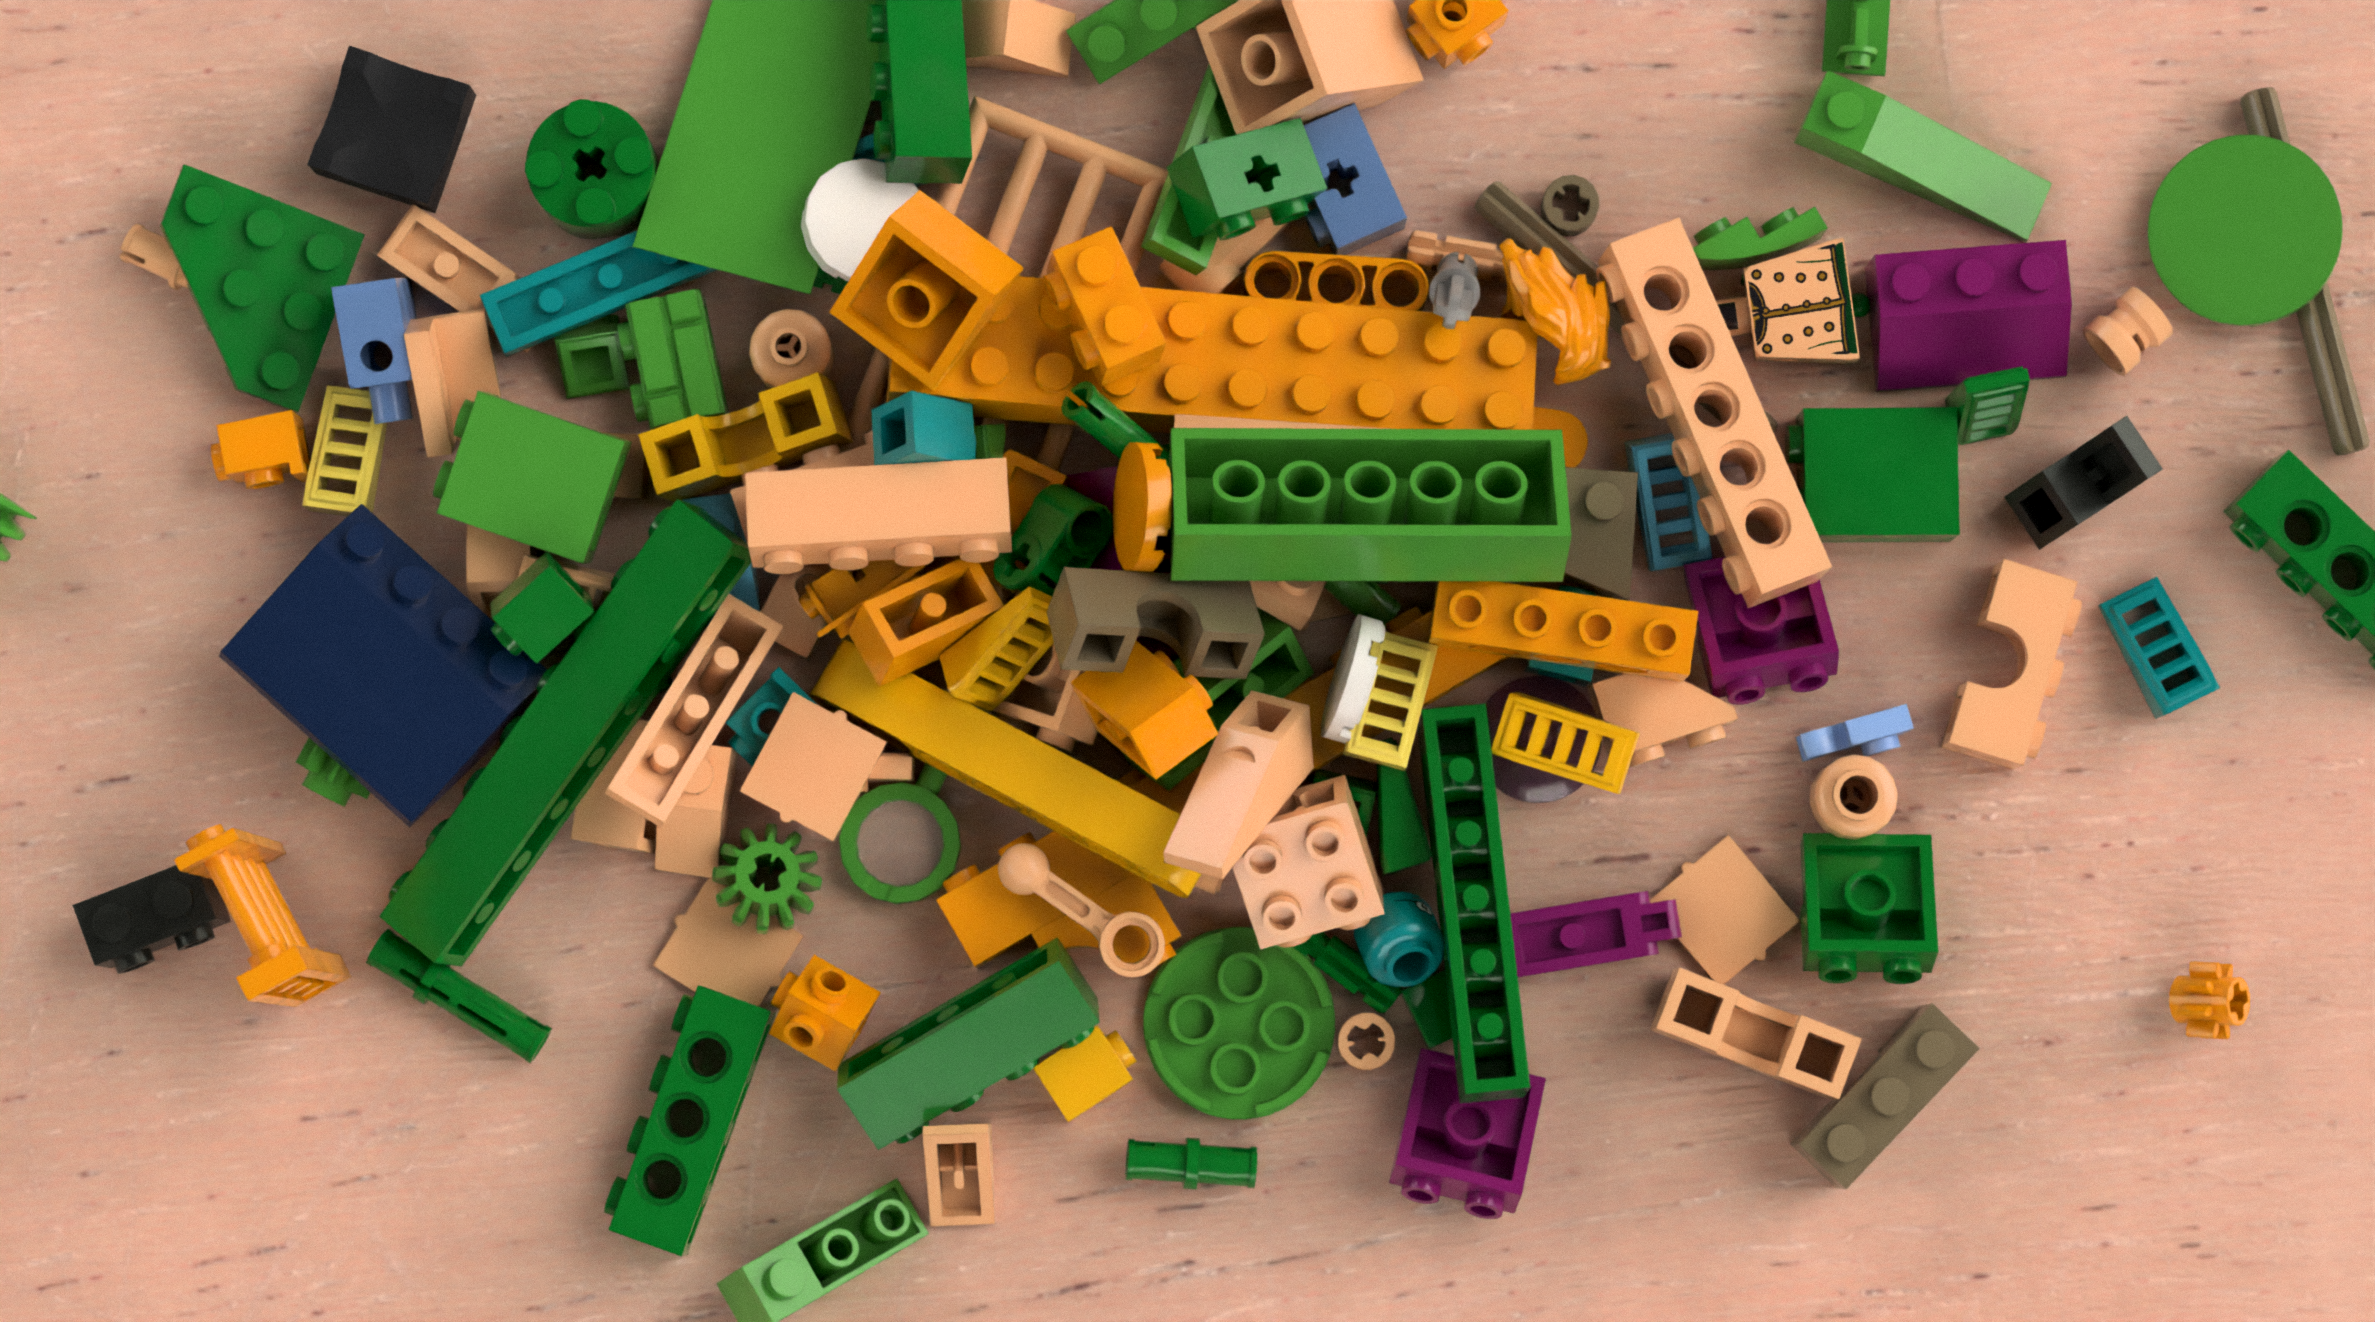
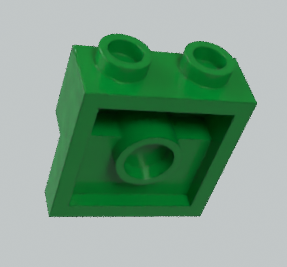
M1803 833L1800 843L1803 904L1800 911L1803 971H1818L1820 980L1835 984L1846 983L1856 979L1857 972H1883V979L1892 984L1914 983L1922 978V973H1932L1938 955V936L1931 835L1873 834L1853 840L1838 838L1831 833Z

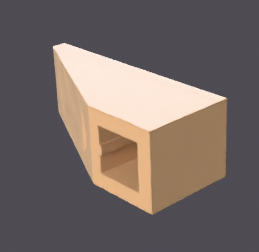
M1250 691L1220 727L1163 852L1164 863L1221 879L1225 877L1314 768L1309 705Z

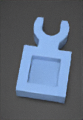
M1907 704L1847 720L1843 723L1806 732L1795 738L1802 762L1861 746L1863 756H1872L1901 747L1898 735L1905 734L1914 729Z

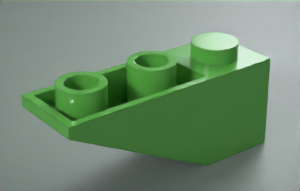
M896 1178L742 1266L716 1284L738 1322H780L929 1233Z

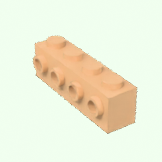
M1006 457L745 473L747 535L750 558L753 568L764 567V570L769 573L791 574L801 571L803 565L829 563L831 568L837 570H856L866 567L869 561L895 559V563L902 566H922L933 562L934 557L960 555V559L963 561L979 563L995 560L999 557V553L1012 552Z

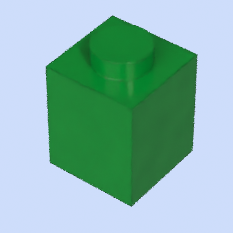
M546 551L490 602L491 616L496 622L490 629L499 642L514 656H518L524 651L537 664L594 612L592 598Z

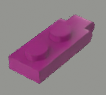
M1648 891L1510 913L1518 977L1659 954L1657 941L1682 937L1676 899L1650 903Z

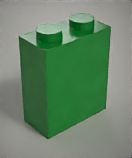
M1957 407L1803 408L1796 416V425H1787L1785 435L1786 462L1797 463V488L1822 543L1951 542L1960 535Z

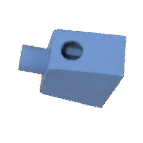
M391 278L331 287L350 389L369 387L374 424L413 419L407 381L412 380L404 339V333L410 319L417 318L412 281L409 278ZM380 342L387 344L392 351V362L386 369L379 367L374 359L375 348Z

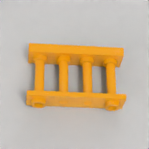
M222 824L207 828L185 842L189 851L173 859L179 871L213 880L252 954L247 959L252 969L236 977L248 1001L297 1007L352 977L340 954L321 951L318 948L311 949L274 881L266 864L287 854L281 842L236 828L225 831Z

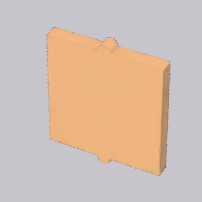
M793 692L743 783L740 792L779 812L782 822L790 823L794 820L834 842L888 742L847 721V715L844 711L838 710L832 713Z
M1729 835L1724 837L1696 862L1683 863L1680 868L1682 873L1650 899V903L1676 899L1682 937L1677 938L1678 941L1711 980L1723 985L1753 960H1764L1767 955L1765 950L1800 922L1799 918Z
M708 878L686 914H680L675 917L677 928L653 966L696 992L698 985L760 1006L771 987H778L781 984L782 977L780 973L804 935L793 928L784 930L780 926L778 919L774 916H769L770 922L767 934L757 933L756 922L758 915L753 913L750 914L744 924L741 926L735 925L732 922V916L740 902L728 907H719L716 902V895L726 886L713 881L712 878Z

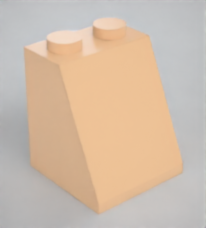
M1239 0L1195 26L1236 135L1301 118L1303 125H1306L1355 103L1358 111L1378 106L1424 81L1394 0Z

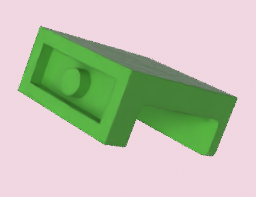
M478 391L474 402L466 399L460 409L454 427V436L462 438L454 463L445 460L435 482L433 497L441 499L437 514L582 564L592 563L632 441L609 433H601L500 398L498 395L489 392Z

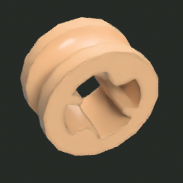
M1360 1013L1350 1017L1342 1025L1338 1033L1337 1047L1340 1056L1348 1065L1358 1070H1372L1381 1067L1390 1059L1395 1049V1035L1391 1025L1383 1017L1374 1013ZM1373 1024L1383 1033V1037L1377 1038V1041L1384 1042V1048L1377 1057L1367 1053L1359 1059L1349 1050V1047L1355 1045V1042L1348 1041V1035L1355 1026L1358 1029L1366 1030Z

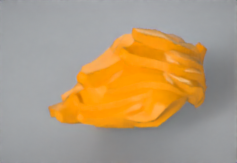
M1512 239L1503 241L1499 248L1503 254L1502 263L1507 280L1506 305L1502 307L1501 318L1526 320L1532 331L1545 338L1560 350L1558 363L1555 368V378L1552 381L1557 386L1565 383L1583 380L1601 370L1610 368L1611 359L1607 358L1610 308L1605 280L1597 282L1595 286L1587 283L1586 274H1579L1576 278L1573 277L1562 266L1552 248L1542 247L1537 256L1531 249L1524 250L1518 247Z

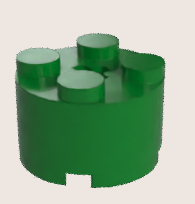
M579 99L552 113L538 127L528 147L525 173L533 195L557 226L573 236L582 239H596L615 235L620 236L631 232L639 226L659 161L645 131L631 115L608 103ZM601 161L606 170L605 176L598 179L596 176L591 175L586 179L582 172L583 167L589 162L597 165Z

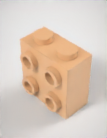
M1345 775L1297 788L1232 867L1260 949L1275 945L1283 948L1297 946L1306 942L1313 934L1338 927L1342 930L1357 929L1367 925L1371 918L1385 914L1382 884Z

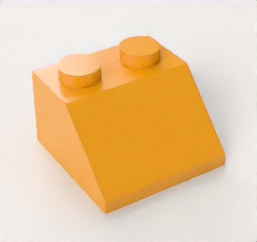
M919 190L888 217L829 313L934 390L993 317L1024 267Z

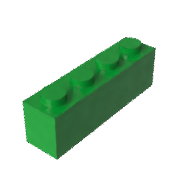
M875 0V4L868 5L866 30L868 42L878 43L879 62H873L871 65L870 94L872 101H881L882 121L875 122L873 144L875 158L885 159L886 183L962 184L972 160L962 0Z
M1057 937L843 1061L838 1068L837 1091L878 1150L894 1141L898 1144L909 1142L923 1132V1126H928L929 1121L949 1109L952 1112H959L970 1107L981 1098L984 1089L1003 1078L1011 1081L1024 1076L1037 1065L1039 1057L1058 1046L1067 1049L1084 1041L1093 1032L1094 1026L1100 1023L1098 998Z

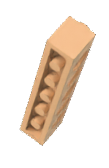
M1680 218L1611 242L1598 260L1600 267L1596 270L1597 281L1605 280L1608 302L1610 304L1616 303L1625 324L1621 327V333L1626 350L1634 361L1641 360L1650 381L1646 386L1649 403L1659 419L1666 418L1675 441L1672 442V453L1675 463L1684 477L1691 476L1700 496V499L1697 501V510L1701 523L1709 535H1717L1726 556L1722 560V567L1731 590L1735 594L1742 593L1747 607L1751 608L1817 582L1832 568V565ZM1656 288L1663 291L1670 300L1671 309L1663 311L1650 306L1645 299L1644 289ZM1678 345L1690 350L1695 357L1696 367L1687 369L1678 366L1670 356L1669 347ZM1706 403L1713 406L1720 414L1721 426L1711 427L1703 424L1695 414L1694 405ZM1732 461L1740 465L1746 474V484L1734 485L1729 483L1721 474L1720 462ZM1757 519L1765 523L1771 531L1772 542L1770 544H1760L1754 541L1746 531V520Z

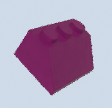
M2066 240L1876 254L1865 266L1867 297L1870 302L1869 321L1876 392L1958 386L1968 377L2023 366V369H2028L2030 380L2063 378L2067 376L2072 297Z

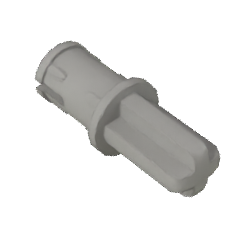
M1459 252L1447 254L1440 260L1437 274L1433 277L1430 284L1429 296L1433 304V314L1443 317L1442 327L1446 329H1455L1457 320L1469 321L1472 309L1476 307L1480 299V284L1477 280L1478 267L1476 262L1467 254L1464 256L1463 263L1458 262Z

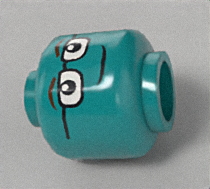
M1404 891L1386 893L1383 895L1385 914L1373 917L1367 925L1354 929V938L1368 972L1381 984L1392 987L1414 986L1431 976L1444 958L1443 935L1430 905L1420 896Z

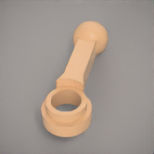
M1027 843L1016 844L1003 853L998 865V874L1002 884L1009 891L1018 895L1036 893L1091 932L1098 940L1099 952L1103 962L1113 972L1125 977H1139L1151 972L1160 963L1164 954L1165 940L1161 928L1152 918L1138 912H1124L1118 915L1107 912L1050 872L1048 858L1037 846ZM1128 925L1139 926L1146 932L1149 939V948L1146 955L1134 963H1125L1119 960L1112 946L1113 938L1117 931Z

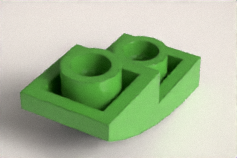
M1794 207L1785 210L1761 226L1765 233V236L1761 238L1748 217L1733 225L1730 224L1727 217H1724L1694 235L1698 245L1693 247V250L1702 270L1742 268L1798 251L1820 240L1828 227L1816 207L1801 215H1798Z

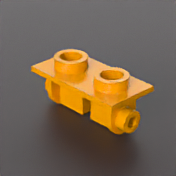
M895 559L869 561L866 567L861 568L866 576L859 581H856L850 570L832 569L813 583H808L805 586L807 593L799 597L798 601L811 619L821 614L828 624L816 632L819 638L835 629L842 639L848 635V631L863 602L920 577L919 571L929 564L902 566L896 564Z

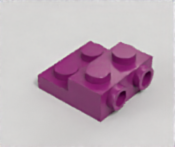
M1726 557L1684 565V580L1692 610L1698 611L1696 625L1698 630V647L1711 695L1717 698L1727 696L1729 703L1744 705L1762 698L1765 695L1766 688L1790 684L1791 689L1795 692H1810L1823 687L1828 682V676L1837 674L1839 649L1820 580L1748 608L1742 593L1735 594L1725 578L1722 560Z
M1421 1048L1416 1062L1405 1116L1401 1125L1389 1183L1402 1186L1401 1194L1405 1198L1418 1203H1437L1440 1196L1464 1201L1465 1211L1479 1218L1498 1219L1502 1216L1503 1211L1515 1213L1523 1192L1546 1078L1529 1074L1530 1089L1522 1098L1460 1104L1454 1056Z

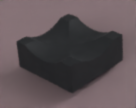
M349 46L330 111L314 144L307 165L317 175L408 205L414 204L421 209L436 213L477 95L468 84L419 71L371 52Z

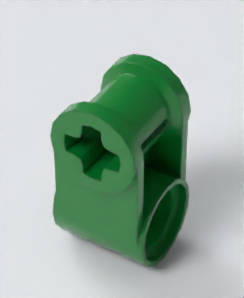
M1051 484L1042 489L1035 497L1030 510L1011 537L1012 552L999 553V557L995 559L993 569L995 579L1007 589H1018L1022 592L1030 586L1053 596L1055 589L1045 583L1047 579L1057 584L1063 567L1090 568L1098 554L1107 546L1113 534L1112 513L1107 506L1065 485ZM1016 560L1027 566L1024 571L1015 565Z

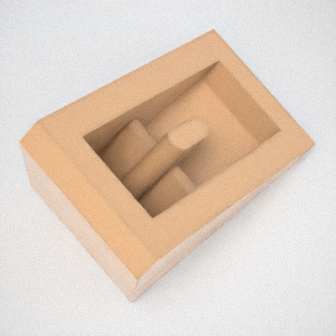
M962 0L966 66L1068 78L1073 42L1066 30L1075 24V13L1035 0Z
M992 1124L923 1126L930 1226L995 1224Z

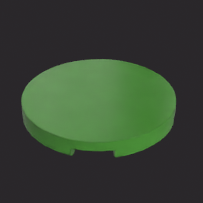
M2235 135L2216 139L2198 147L2182 158L2170 170L2158 188L2148 221V242L2152 261L2158 275L2170 293L2183 306L2198 316L2234 326L2252 327L2273 323L2294 314L2306 306L2319 294L2331 277L2339 257L2343 237V221L2339 201L2331 182L2322 169L2298 148L2281 140L2260 135Z
M1230 927L1212 930L1191 939L1175 951L1177 955L1165 961L1153 979L1145 1002L1143 1015V1030L1147 1052L1152 1065L1165 1085L1178 1098L1191 1107L1206 1114L1227 1119H1252L1267 1116L1286 1108L1301 1098L1313 1086L1324 1070L1330 1057L1335 1035V1012L1332 995L1325 978L1319 968L1313 964V960L1308 955L1305 957L1293 947L1283 948L1275 945L1260 949L1254 929L1249 927Z

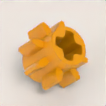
M2191 961L2189 962L2190 975L2177 976L2171 985L2169 993L2171 1015L2177 1023L2187 1024V1037L2228 1040L2230 1038L2229 1025L2240 1026L2248 1016L2250 1009L2248 985L2243 978L2232 977V964Z

